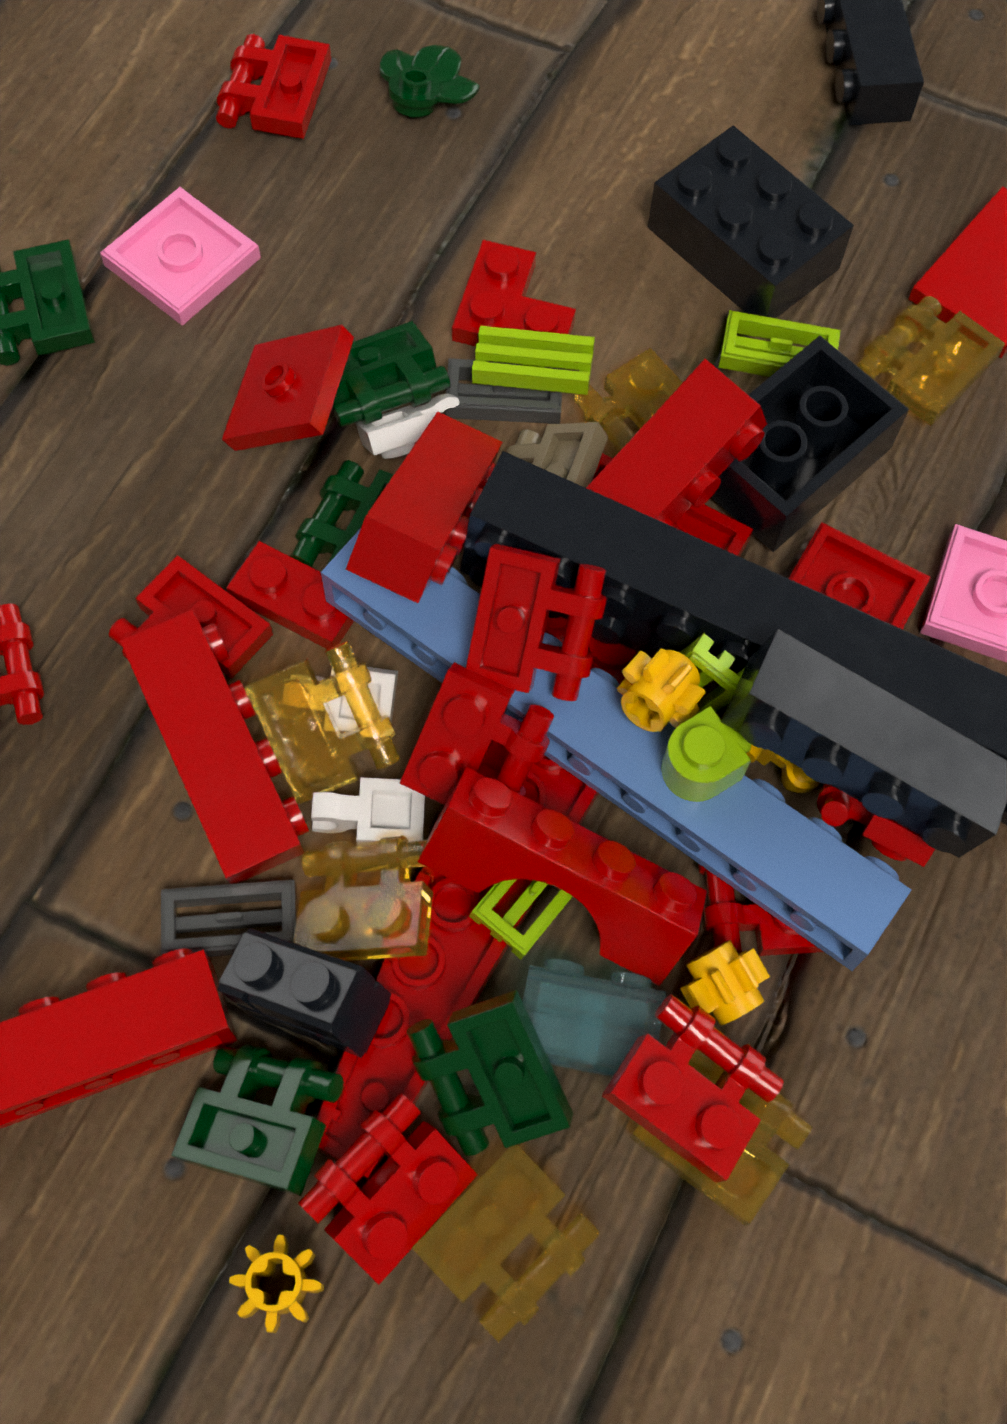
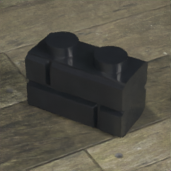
M251 928L244 932L219 980L218 987L220 993L232 1002L237 1003V1006L250 1016L326 1045L332 1044L337 1049L358 1057H362L367 1052L390 1004L391 993L379 982L375 981V978L362 966Z

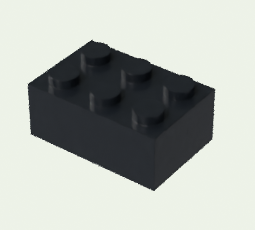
M734 125L654 182L647 226L648 229L745 313L771 318L779 317L840 269L854 227L849 220Z
M818 336L749 394L752 399L761 405L767 425L762 429L765 435L759 446L749 457L743 461H738L735 458L719 476L721 479L720 486L711 498L737 521L752 528V534L774 552L892 448L909 408L823 337Z

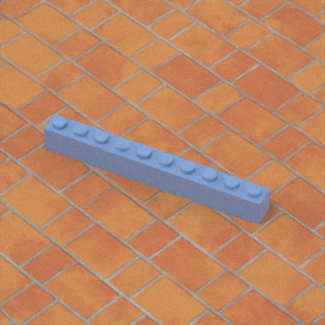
M360 528L321 571L326 602L443 683L448 669L454 662L466 667L481 594L470 588L464 577L453 567H451L442 586L433 581L430 582L419 603L345 570L361 530ZM545 632L544 644L562 646L560 640ZM592 668L590 676L582 678L576 701H565L553 697L551 693L556 673L537 669L534 686L529 694L514 690L515 692L505 714L522 722L530 705L545 707L554 714V719L546 734L550 744L545 752V756L849 970L853 971L870 953L912 889L899 881L898 874L891 866L876 857H863L841 842L842 838L835 828L819 818H806L785 803V798L778 789L764 780H751L744 775L741 781L722 793L701 802L687 801L676 796L666 786L661 772V764L670 736L676 728L669 722L661 732H649L632 723L625 715L621 706L623 695L617 692V687L620 684L604 670Z

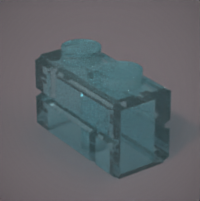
M547 959L544 961L543 968L530 965L523 1004L551 1065L613 1077L638 1037L648 1033L659 1041L662 1022L655 1018L654 1015L666 998V992L650 989L651 980L649 978L629 972H614L611 974L610 981L583 976L584 967L582 965L562 959Z

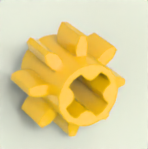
M661 648L652 659L645 652L639 651L621 671L625 679L617 687V692L623 695L621 698L622 709L628 719L643 730L661 732L669 722L674 728H677L680 724L695 716L700 710L697 703L705 695V689L699 686V671L688 657L677 651Z
M728 940L686 964L693 977V981L681 987V992L691 1009L699 1006L707 1013L712 1012L720 1026L745 1015L765 1001L757 987L759 983L770 978V975L754 948L738 954L732 942Z
M280 1234L277 1235L274 1241L273 1252L262 1254L251 1245L245 1247L247 1257L251 1260L252 1264L248 1268L246 1275L237 1274L229 1277V1283L239 1288H245L249 1298L240 1306L237 1312L239 1317L244 1319L251 1317L259 1309L266 1311L265 1326L269 1333H277L281 1315L290 1312L296 1319L306 1323L309 1320L308 1313L301 1304L307 1292L318 1293L324 1291V1285L316 1280L307 1279L304 1271L313 1262L316 1256L311 1249L302 1251L293 1260L287 1255L289 1248L287 1237ZM283 1263V1272L295 1279L294 1290L281 1292L278 1305H272L271 1295L260 1290V1281L262 1277L273 1276L276 1264Z

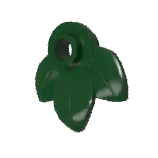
M426 46L421 48L415 56L394 49L386 52L380 61L379 73L389 82L388 94L393 100V107L397 112L405 116H427L433 112L437 102L464 103L472 99L480 89L479 84L459 75L461 56L454 49L447 46Z

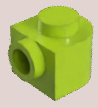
M711 706L686 720L673 731L662 760L661 772L666 786L676 796L687 801H706L722 793L743 779L751 762V759L746 754L751 750V744L743 738L741 733L723 724Z

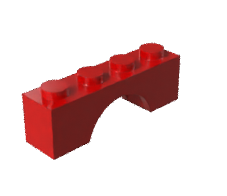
M468 767L465 768L438 816L417 861L477 893L493 884L515 879L540 881L564 890L583 904L593 917L600 936L599 955L659 986L697 937L707 890L691 883L684 876L670 872L631 852L624 845L610 841L569 820L562 813L548 809L507 788L502 782L488 778Z

